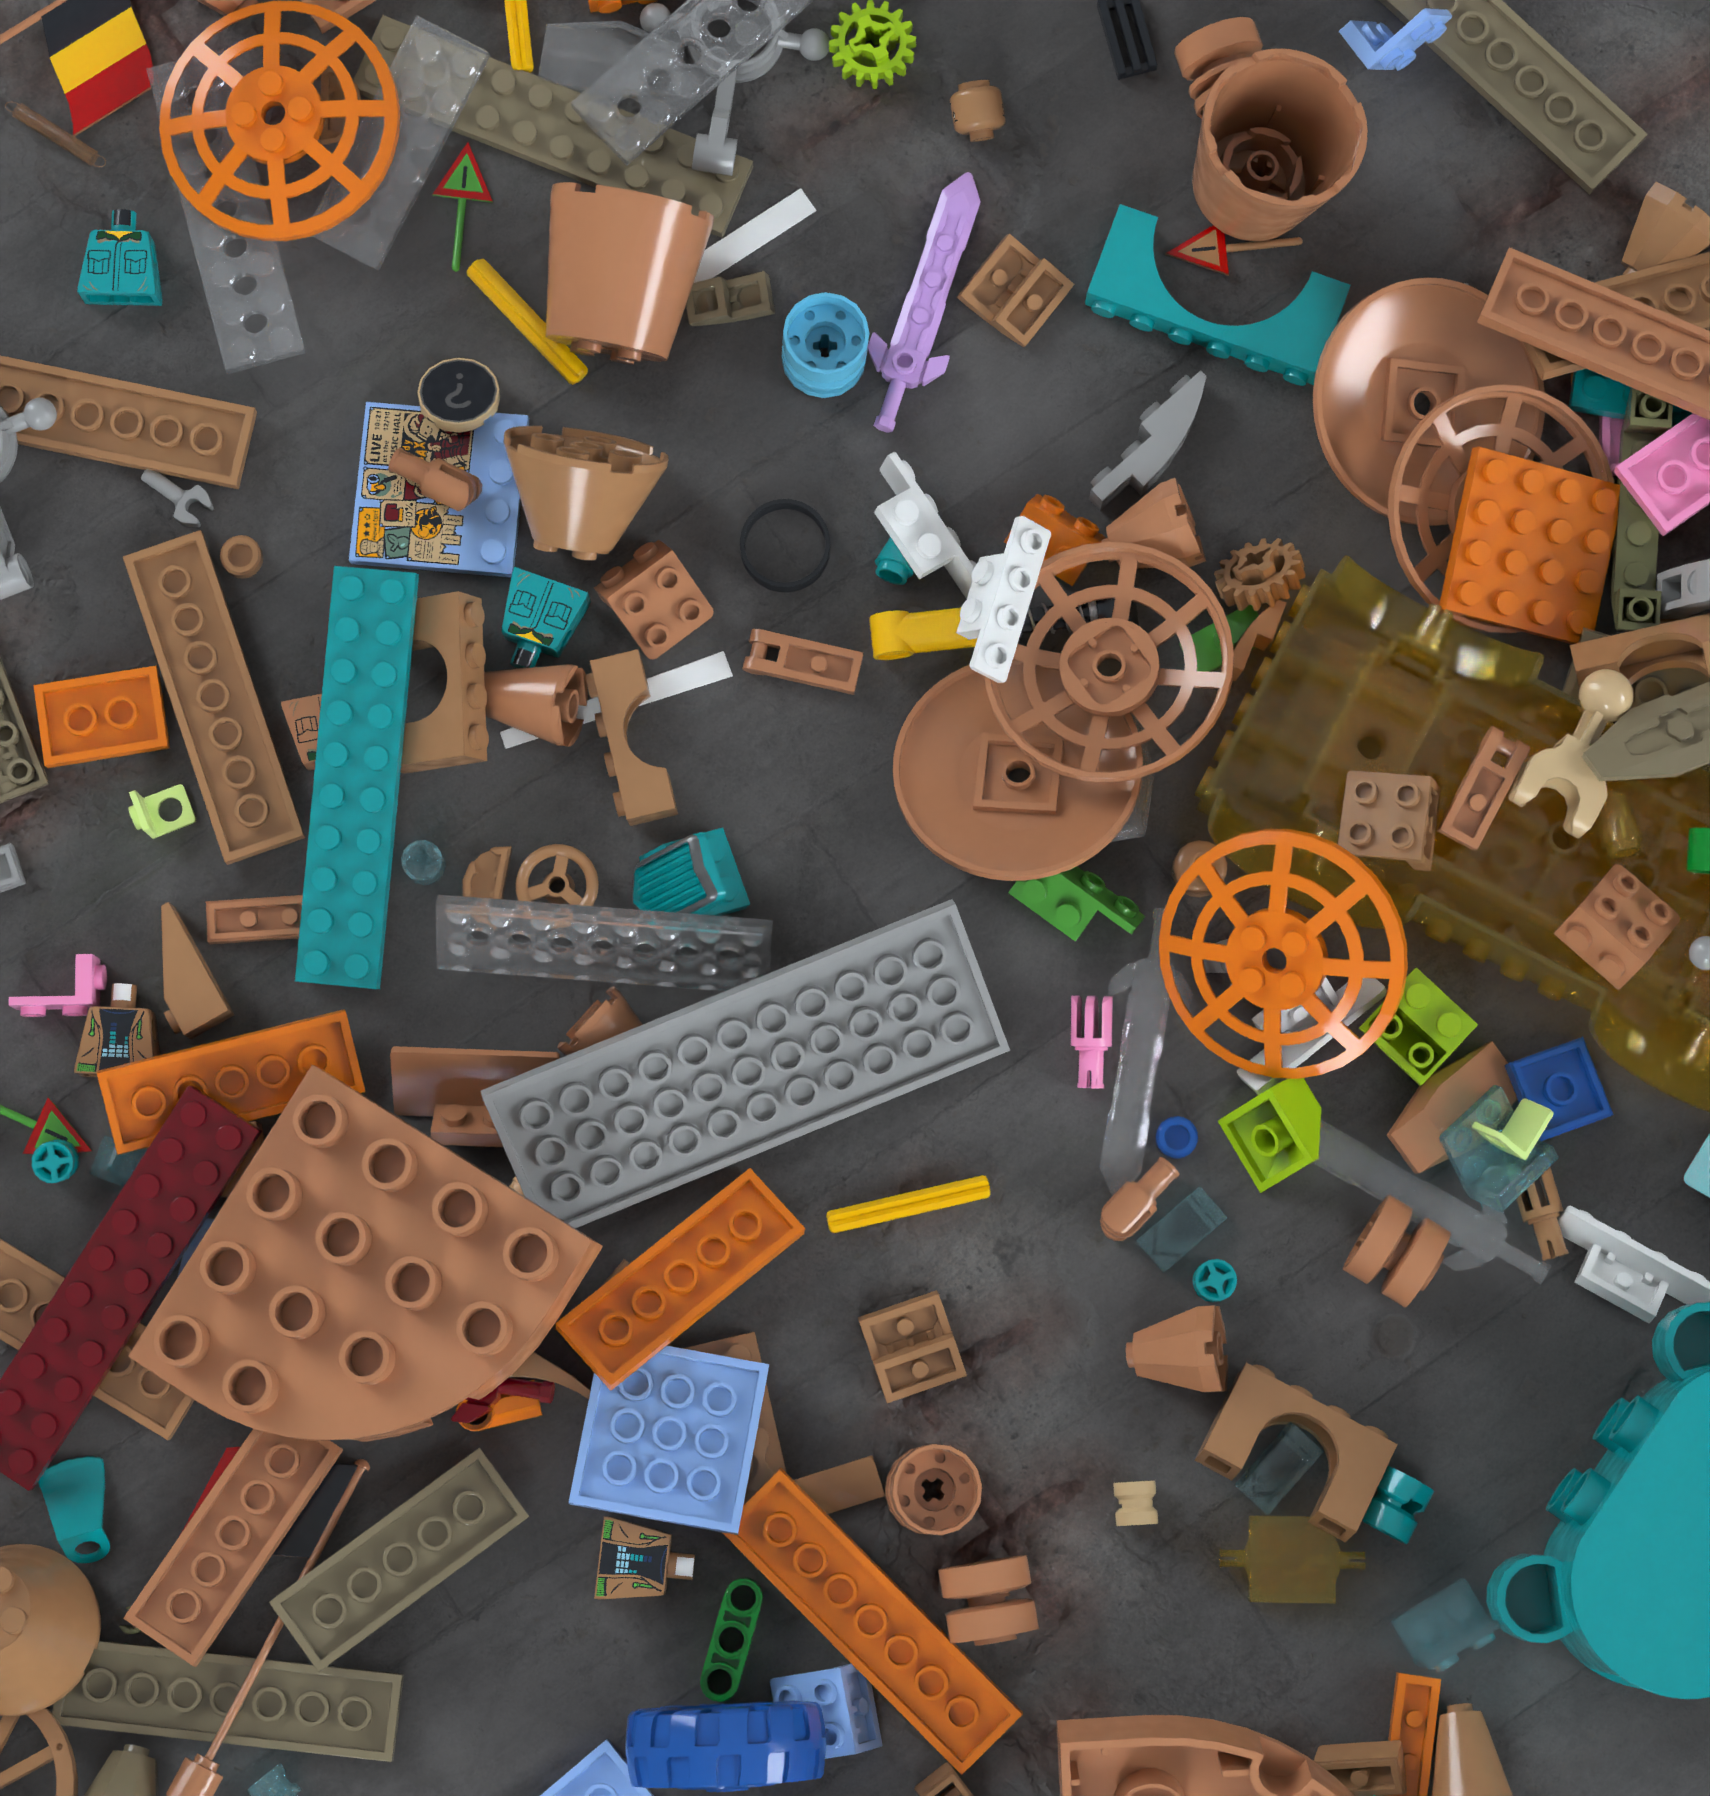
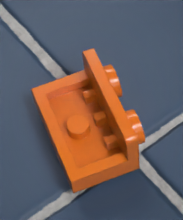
M1037 494L1027 502L1020 516H1024L1050 530L1051 537L1043 561L1060 552L1081 545L1101 543V540L1105 538V536L1098 532V526L1092 521L1083 517L1075 518L1064 510L1065 506L1059 500L1052 496ZM1010 533L1008 534L1007 538H1006L1005 541H1004V543H1006V544H1007V542H1008ZM1088 563L1066 569L1055 576L1073 586Z

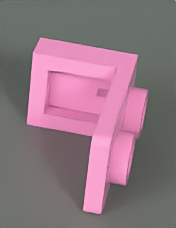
M76 954L75 996L9 997V1006L20 1010V1016L44 1017L46 1016V1010L62 1009V1015L87 1016L90 1007H100V990H105L107 985L106 966L101 965V959L93 954Z

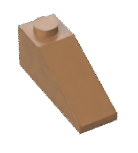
M167 902L161 906L164 1000L169 1007V1010L164 1012V1015L175 1034L182 1031L186 1037L193 1039L235 1014L177 909Z

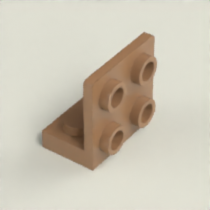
M1349 771L1346 778L1338 845L1356 857L1406 860L1414 870L1431 871L1441 796L1440 786L1432 776Z

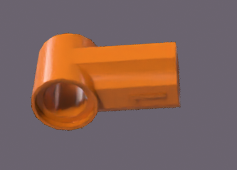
M501 1394V1399L496 1404L490 1406L492 1410L488 1412L487 1418L483 1423L472 1425L459 1422V1424L467 1430L482 1432L486 1429L543 1416L540 1400ZM463 1400L462 1402H460L457 1405L456 1411L462 1403H466L468 1400Z

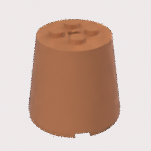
M1267 49L1254 52L1252 56L1234 65L1231 64L1218 77L1204 106L1192 178L1197 204L1204 216L1217 229L1231 237L1245 241H1266L1280 237L1334 197L1351 181L1366 151L1367 120L1362 103L1357 102L1353 93L1346 85L1348 80L1333 66L1314 55L1302 51Z
M563 182L553 184L550 199L546 338L571 346L570 352L585 356H594V353L608 354L611 361L634 365V362H641V360L667 361L713 227L714 216L707 211H699V215L695 216L691 214L692 205L628 189L596 185L595 193L580 191L581 184Z

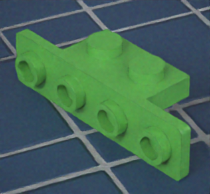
M1077 866L1045 878L1016 881L1008 892L1074 941L1081 936L1097 911L1104 914L1130 934L1137 929L1145 918L1131 899L1125 896H1117L1105 887L1104 881L1099 876L1089 871L1084 872Z

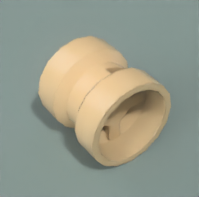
M1155 1481L1113 1483L1114 1496L1119 1500V1504H1122V1508H1119L1115 1513L1116 1526L1158 1524V1512L1153 1507L1152 1501L1156 1494Z

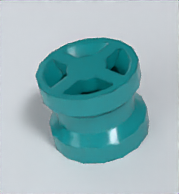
M55 1139L41 1144L35 1150L31 1166L34 1174L40 1180L46 1183H58L76 1173L80 1163V1156L72 1143L66 1140Z
M1208 1260L1195 1270L1192 1279L1193 1289L1204 1301L1220 1302L1231 1296L1237 1284L1236 1272L1224 1260Z

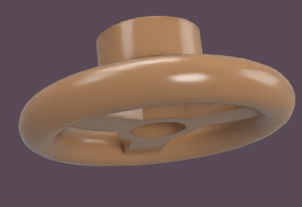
M564 844L547 845L532 852L521 864L516 877V894L521 907L532 919L548 926H565L580 920L592 908L598 894V875L591 860L580 850ZM556 856L553 872L549 873L541 884L528 888L529 876L534 867L542 860ZM569 859L577 863L585 875L586 891L583 898L576 893L575 883L572 877L567 874ZM562 880L565 882V888L559 893H554L550 890L552 882ZM545 897L553 905L569 903L574 909L562 914H552L541 910L533 901Z

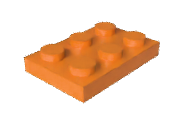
M156 665L33 685L44 766L47 768L170 749L160 673Z

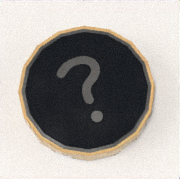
M465 358L443 360L429 368L420 379L417 392L423 416L426 419L428 417L429 420L435 423L436 427L444 431L458 433L476 430L484 425V420L488 419L490 415L493 417L497 412L500 401V391L496 376L487 366L473 359Z

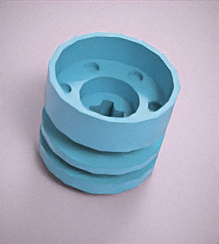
M825 292L809 295L794 305L785 320L781 354L784 373L794 387L810 396L829 398L842 395L856 385L864 373L870 334L867 319L857 304L842 295ZM827 348L829 357H821L820 349Z

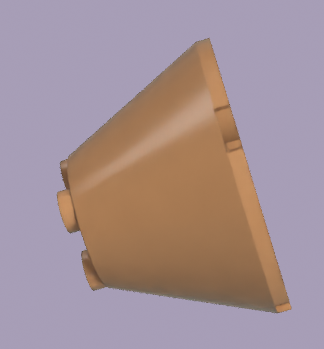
M518 426L507 429L504 432L503 443L531 536L534 539L533 547L541 551L556 552L558 548L572 550V557L581 560H596L597 554H609L668 467L669 456L665 452H661L659 458L652 455L653 446L621 436L563 427L562 435L542 433V426Z
M15 1544L0 1547V1716H21L34 1713L62 1699L85 1675L83 1671L89 1663L94 1649L97 1650L101 1615L97 1596L91 1583L81 1569L71 1560L43 1546Z

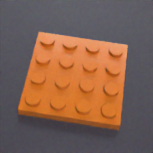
M1473 447L1438 610L1569 644L1578 643L1583 627L1595 631L1617 526L1620 485L1491 449Z

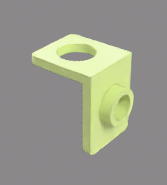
M181 784L145 798L136 790L129 792L133 805L128 807L132 821L137 830L143 829L152 839L196 822V816L187 792ZM174 798L180 801L182 814L177 820L168 822L160 817L159 807L164 800Z
M1524 1098L1501 1133L1478 1122H1474L1472 1128L1496 1148L1526 1161L1552 1119L1554 1112L1545 1106Z

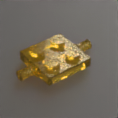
M1248 1515V1540L1245 1550L1219 1549V1557H1236L1235 1560L1219 1559V1567H1245L1248 1577V1602L1336 1604V1579L1340 1569L1365 1570L1366 1562H1349V1559H1366L1365 1551H1340L1334 1536L1308 1522L1310 1516Z

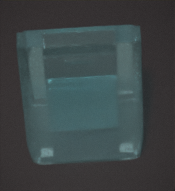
M105 1135L90 1170V1175L124 1187L147 1150L138 1149L117 1155L113 1138Z

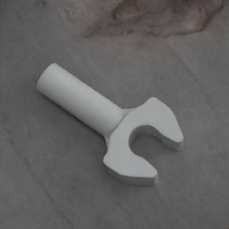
M148 469L141 476L142 481L174 503L175 512L173 517L183 526L201 527L199 520L193 514L188 513V508L192 503L198 502L208 510H214L211 498L206 490L199 485H195L190 490H183L159 472Z

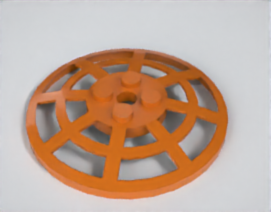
M270 1L249 5L227 14L208 26L190 43L176 62L167 81L160 109L159 131L162 153L170 175L185 198L203 216L217 226L242 237L261 241H290L311 237L333 228L352 216L370 199L384 180L394 158L399 139L401 112L398 91L390 68L376 45L359 27L340 14L318 5L299 1ZM281 11H295L314 15L333 23L343 31L326 46L304 35L280 32ZM264 13L263 34L254 35L239 41L225 50L220 56L205 45L214 35L233 23L256 14ZM356 42L365 51L376 70L382 87L383 100H358L353 79L345 65L338 58ZM280 44L301 47L314 53L316 56L300 71L280 66ZM263 46V67L255 69L243 77L229 65L233 59L244 52ZM195 57L208 70L203 75L196 90L192 105V115L170 119L175 89L185 68ZM330 67L340 81L345 100L322 101L318 90L312 83ZM218 76L233 89L227 100L226 109L204 112L208 92ZM274 106L284 107L285 116L280 123L276 125L266 123L265 116L270 108ZM346 117L340 141L334 152L331 153L318 142L323 131L325 118ZM359 117H384V129L379 149L369 170L361 180L343 164L355 142L359 127ZM227 126L228 133L235 145L222 162L219 163L209 147L205 136V129ZM193 132V139L198 153L207 168L213 173L199 194L189 184L179 167L172 147L171 136ZM308 154L321 166L307 177L286 184L285 164L292 163ZM248 156L256 162L267 165L269 186L249 183L237 178L233 174ZM331 176L350 192L341 202L325 212L303 221L290 223L287 198L309 192L326 182ZM225 185L249 197L271 200L273 225L256 224L236 219L219 211L212 204Z
M1262 829L1242 833L1219 843L1200 856L1184 872L1171 892L1162 916L1159 935L1160 967L1166 990L1176 1012L1190 1032L1210 1051L1226 1062L1250 1073L1272 1078L1300 1079L1323 1075L1345 1066L1362 1055L1384 1033L1395 1016L1404 993L1408 970L1407 942L1401 918L1390 894L1378 877L1358 857L1337 843L1312 833L1293 829ZM1259 845H1276L1272 871L1250 873L1226 885L1213 866V863L1221 857L1240 849ZM1293 847L1305 849L1327 858L1345 870L1355 882L1335 897L1330 891L1315 881L1290 873ZM1199 875L1213 897L1206 903L1200 913L1193 930L1192 939L1171 935L1172 921L1178 904L1189 885ZM1271 885L1269 907L1255 911L1250 915L1246 913L1234 897L1236 893L1250 887ZM1288 887L1308 894L1320 902L1324 908L1310 920L1301 913L1286 908ZM1365 895H1368L1375 905L1385 927L1390 948V961L1364 960L1360 934L1347 910ZM1220 907L1235 926L1229 936L1227 945L1204 942L1209 923ZM1335 920L1346 939L1349 959L1328 958L1326 943L1321 932ZM1276 948L1284 953L1286 957L1284 969H1276L1269 964L1267 960L1268 949ZM1170 952L1191 957L1195 982L1207 1003V1006L1194 1017L1185 1006L1176 987L1170 965ZM1204 959L1226 964L1227 973L1232 985L1218 997L1213 992L1207 979ZM1326 975L1349 977L1343 997L1336 1008L1331 1011L1315 993L1321 987ZM1363 978L1389 979L1387 994L1378 1016L1369 1030L1359 1038L1342 1020L1356 1002ZM1243 997L1252 1004L1264 1008L1263 1030L1242 1022L1228 1010ZM1302 1005L1318 1022L1316 1025L1301 1031L1281 1033V1010ZM1219 1018L1225 1025L1240 1035L1264 1043L1265 1065L1253 1063L1233 1054L1217 1043L1205 1029ZM1327 1032L1346 1049L1338 1056L1316 1065L1297 1068H1283L1281 1045L1289 1046L1306 1043L1321 1037Z

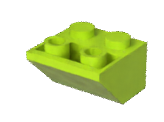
M1416 967L1406 976L1404 993L1395 1016L1374 1044L1421 1086L1478 1024ZM1383 1002L1358 1028L1364 1034L1378 1016Z

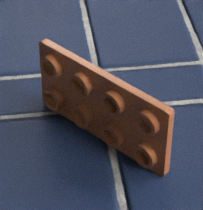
M394 1046L391 1048L390 1053L394 1113L403 1116H432L431 1138L442 1145L503 1147L480 1091L560 1058V1054L558 1052Z

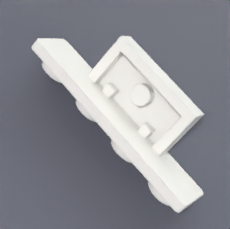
M896 452L887 455L880 467V472L896 496L877 506L874 512L919 580L944 566L967 599L972 584V572L976 563L972 560L969 561L961 549L960 540L955 531L950 527H946L938 515V509L932 497L924 494L915 481V474L911 466L906 461H901Z
M1018 516L1014 519L1004 553L979 558L972 572V584L967 600L960 610L961 619L956 632L969 640L978 638L969 666L972 670L997 683H1003L1007 680L1051 537L1050 530L1024 516Z
M1325 977L1315 995L1333 1011L1343 997L1348 982L1335 992ZM1363 978L1356 1002L1342 1022L1349 1026L1383 999L1387 994L1385 986L1376 978ZM1302 1005L1281 1010V1033L1301 1031L1318 1023ZM1264 1009L1252 1018L1256 1028L1263 1030ZM1327 1032L1321 1037L1306 1043L1289 1046L1281 1045L1283 1068H1296L1333 1037ZM1264 1049L1249 1061L1265 1065ZM1241 1068L1237 1070L1240 1079L1257 1095L1273 1087L1282 1079L1250 1073Z
M1567 1206L1558 1218L1562 1236L1588 1250L1574 1283L1647 1323H1650L1656 1317L1665 1293L1686 1305L1710 1302V1282L1701 1274L1689 1271L1669 1260L1663 1253L1647 1248L1631 1239L1626 1233L1615 1230L1596 1220L1586 1211L1578 1210L1573 1206Z

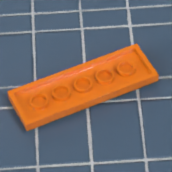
M345 1009L96 1071L117 1155L149 1147L188 1085L194 1086L246 1121L282 1113L312 1065L326 1071L359 1093L365 1092Z
M749 1168L556 1322V1330L611 1391L804 1235L805 1227L753 1170Z

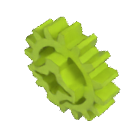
M868 0L866 9L861 10L855 2L852 4V15L849 16L844 12L839 13V23L841 26H831V36L835 39L829 41V52L836 53L832 57L834 67L844 65L842 69V78L844 80L855 75L857 87H861L865 80H870L872 89H877L878 80L884 79L890 86L893 85V73L903 77L906 75L904 62L913 63L914 52L910 49L916 47V36L909 35L913 28L911 21L901 23L903 10L898 9L890 13L889 2L884 1L879 9L874 7L873 0ZM855 28V38L850 39L849 44L845 46L849 33ZM871 40L874 45L879 44V47L873 48L870 43L866 44V42ZM899 43L896 55L890 60L889 51L895 49L896 44Z

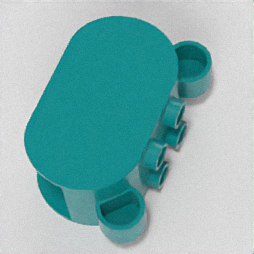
M1710 1302L1681 1306L1668 1312L1657 1324L1652 1338L1653 1358L1659 1371L1667 1379L1658 1383L1643 1397L1636 1396L1631 1402L1621 1397L1613 1404L1593 1435V1440L1608 1450L1594 1470L1589 1468L1582 1473L1573 1468L1556 1488L1546 1506V1511L1561 1521L1549 1537L1544 1555L1520 1554L1506 1559L1494 1570L1487 1585L1486 1603L1492 1619L1503 1632L1517 1639L1536 1643H1549L1560 1639L1577 1660L1595 1673L1625 1686L1678 1699L1710 1697Z

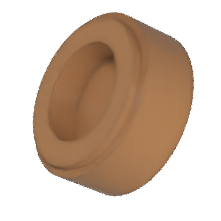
M238 535L224 543L220 552V560L230 575L243 579L255 575L260 570L263 563V553L255 540L248 536Z

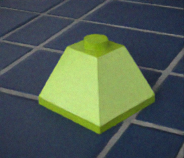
M1287 1078L1218 1120L1222 1130L1260 1193L1319 1159L1321 1106L1304 1078Z

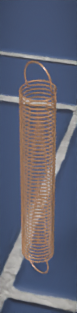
M23 104L17 105L20 109L13 117L29 127H33L38 133L59 146H63V149L86 163L88 162V165L91 160L89 156L86 159L85 155L89 151L92 155H95L96 152L97 155L98 151L80 140L77 142L78 139L55 124L52 125L51 121L25 105L23 106ZM54 130H55V132H56V131H57V132L59 131V133L57 134V136L55 137V139H54V137H53V135H52V133L54 132ZM66 137L68 141L72 140L68 148L66 144L62 145ZM77 145L78 147L80 146L81 150L85 149L86 153L83 157L81 154L79 155L76 149Z

